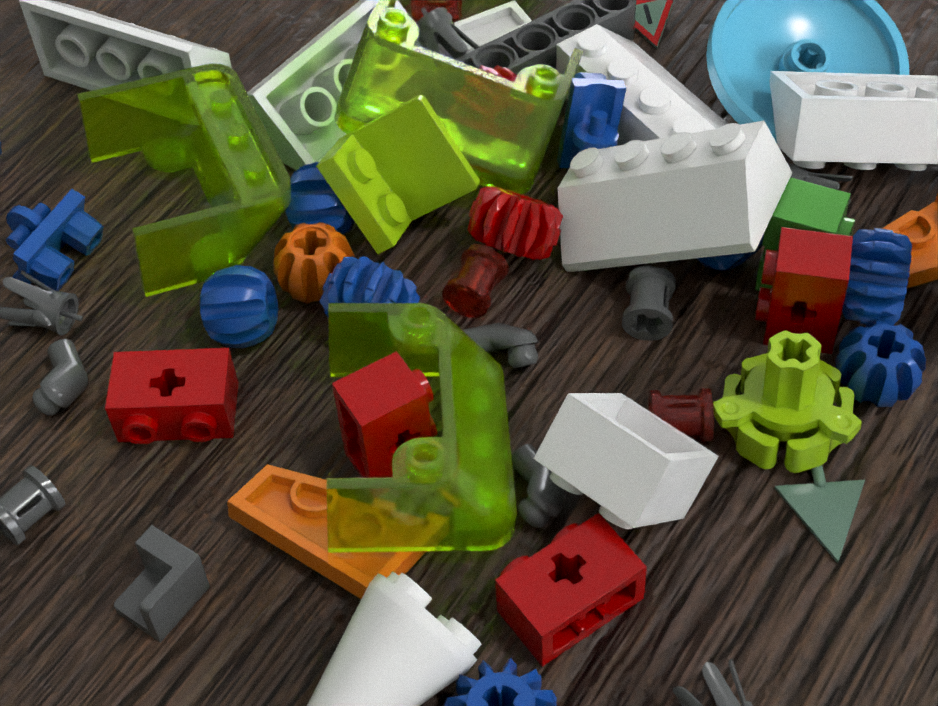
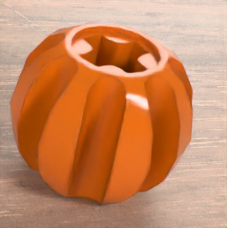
M304 222L296 225L292 232L285 233L279 240L274 252L273 272L282 290L290 293L293 299L308 304L312 301H320L324 292L322 288L325 281L336 265L344 257L355 256L345 235L336 232L334 227L322 222L317 224H306Z

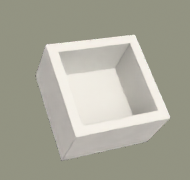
M568 393L534 459L552 471L549 477L557 486L573 494L582 495L584 493L601 505L599 513L606 520L621 528L632 529L684 519L719 456L622 393Z

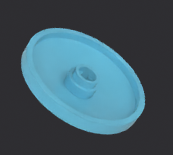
M727 0L717 15L707 43L706 57L709 78L718 99L726 111L740 125L765 121L776 143L769 82L771 71L909 75V59L901 33L888 13L875 0Z

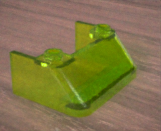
M378 0L367 19L339 96L334 116L337 126L348 134L414 97L423 95L480 179V185L485 187L497 186L520 194L529 192L533 187L569 92L571 80L575 76L584 51L574 47L564 74L559 73L551 66L538 64L520 70L515 82L416 45L419 36L418 25L406 12L394 8L396 0Z
M216 63L204 64L77 94L91 163L142 151L147 164L159 171L176 172L193 167L211 208L132 228L145 297L200 283L218 270L241 265L290 205V176L239 76L229 66Z
M329 303L330 377H345L397 351L411 371L418 368L425 377H440L443 437L414 438L400 445L393 455L392 477L327 478L328 553L484 551L504 546L514 534L517 508L504 374L501 365L449 317L434 306L424 303Z

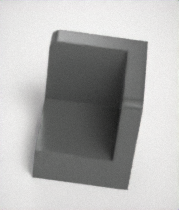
M151 525L135 542L145 569L116 599L114 607L120 616L161 643L210 588V584L200 556Z

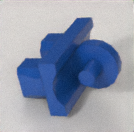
M579 72L572 78L557 156L559 168H570L572 159L585 149H602L617 146L619 140V133L617 131L627 89L623 80H607L606 76L602 73Z
M71 189L52 211L47 205L38 203L33 210L17 205L8 212L6 220L13 232L6 238V242L11 248L16 250L13 253V259L18 266V270L12 278L31 284L32 282L21 274L23 270L53 290L59 291L74 271L75 261L59 251L65 244H68L87 256L94 251L102 240L104 226L91 215L84 212L85 196Z

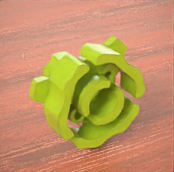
M784 330L771 337L768 342L767 353L746 358L742 362L741 375L730 374L726 377L723 397L712 405V412L721 428L727 429L733 436L737 452L762 469H771L777 463L779 440L787 441L784 461L785 468L792 473H800L823 465L827 462L829 454L836 446L842 443L847 444L861 429L862 421L853 414L854 392L848 387H840L841 372L820 360L822 345L809 333L796 334Z

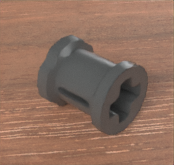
M646 265L630 271L629 278L626 281V291L630 296V304L623 312L622 327L630 336L640 340L652 341L661 339L672 331L673 316L668 310L669 299L672 298V294L675 291L676 279L667 269Z
M29 465L22 471L23 479L0 497V532L17 546L26 539L24 532L51 509L59 511L66 505L64 498L53 483L32 465Z

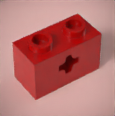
M781 227L778 250L766 249L761 284L771 285V288L760 287L755 320L766 322L763 345H768L771 337L786 330L796 334L809 333L822 345L821 353L832 354L849 283L853 236Z
M230 348L114 352L105 410L117 441L149 444L154 441L167 440L206 442L212 439L233 438L239 382Z
M397 351L332 383L345 454L373 495L435 463L432 438L437 436L438 432L429 412V403L434 401L433 391L422 371L418 368L411 371Z
M597 513L582 524L573 523L566 526L556 534L551 544L531 557L521 556L510 562L503 569L500 576L495 579L497 611L543 667L644 599L647 566L606 520Z

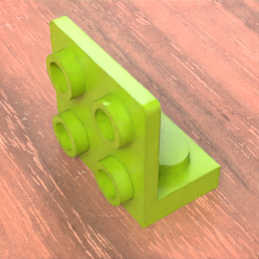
M423 95L414 97L342 136L316 165L377 254L394 247L413 220L476 190L480 184V179Z

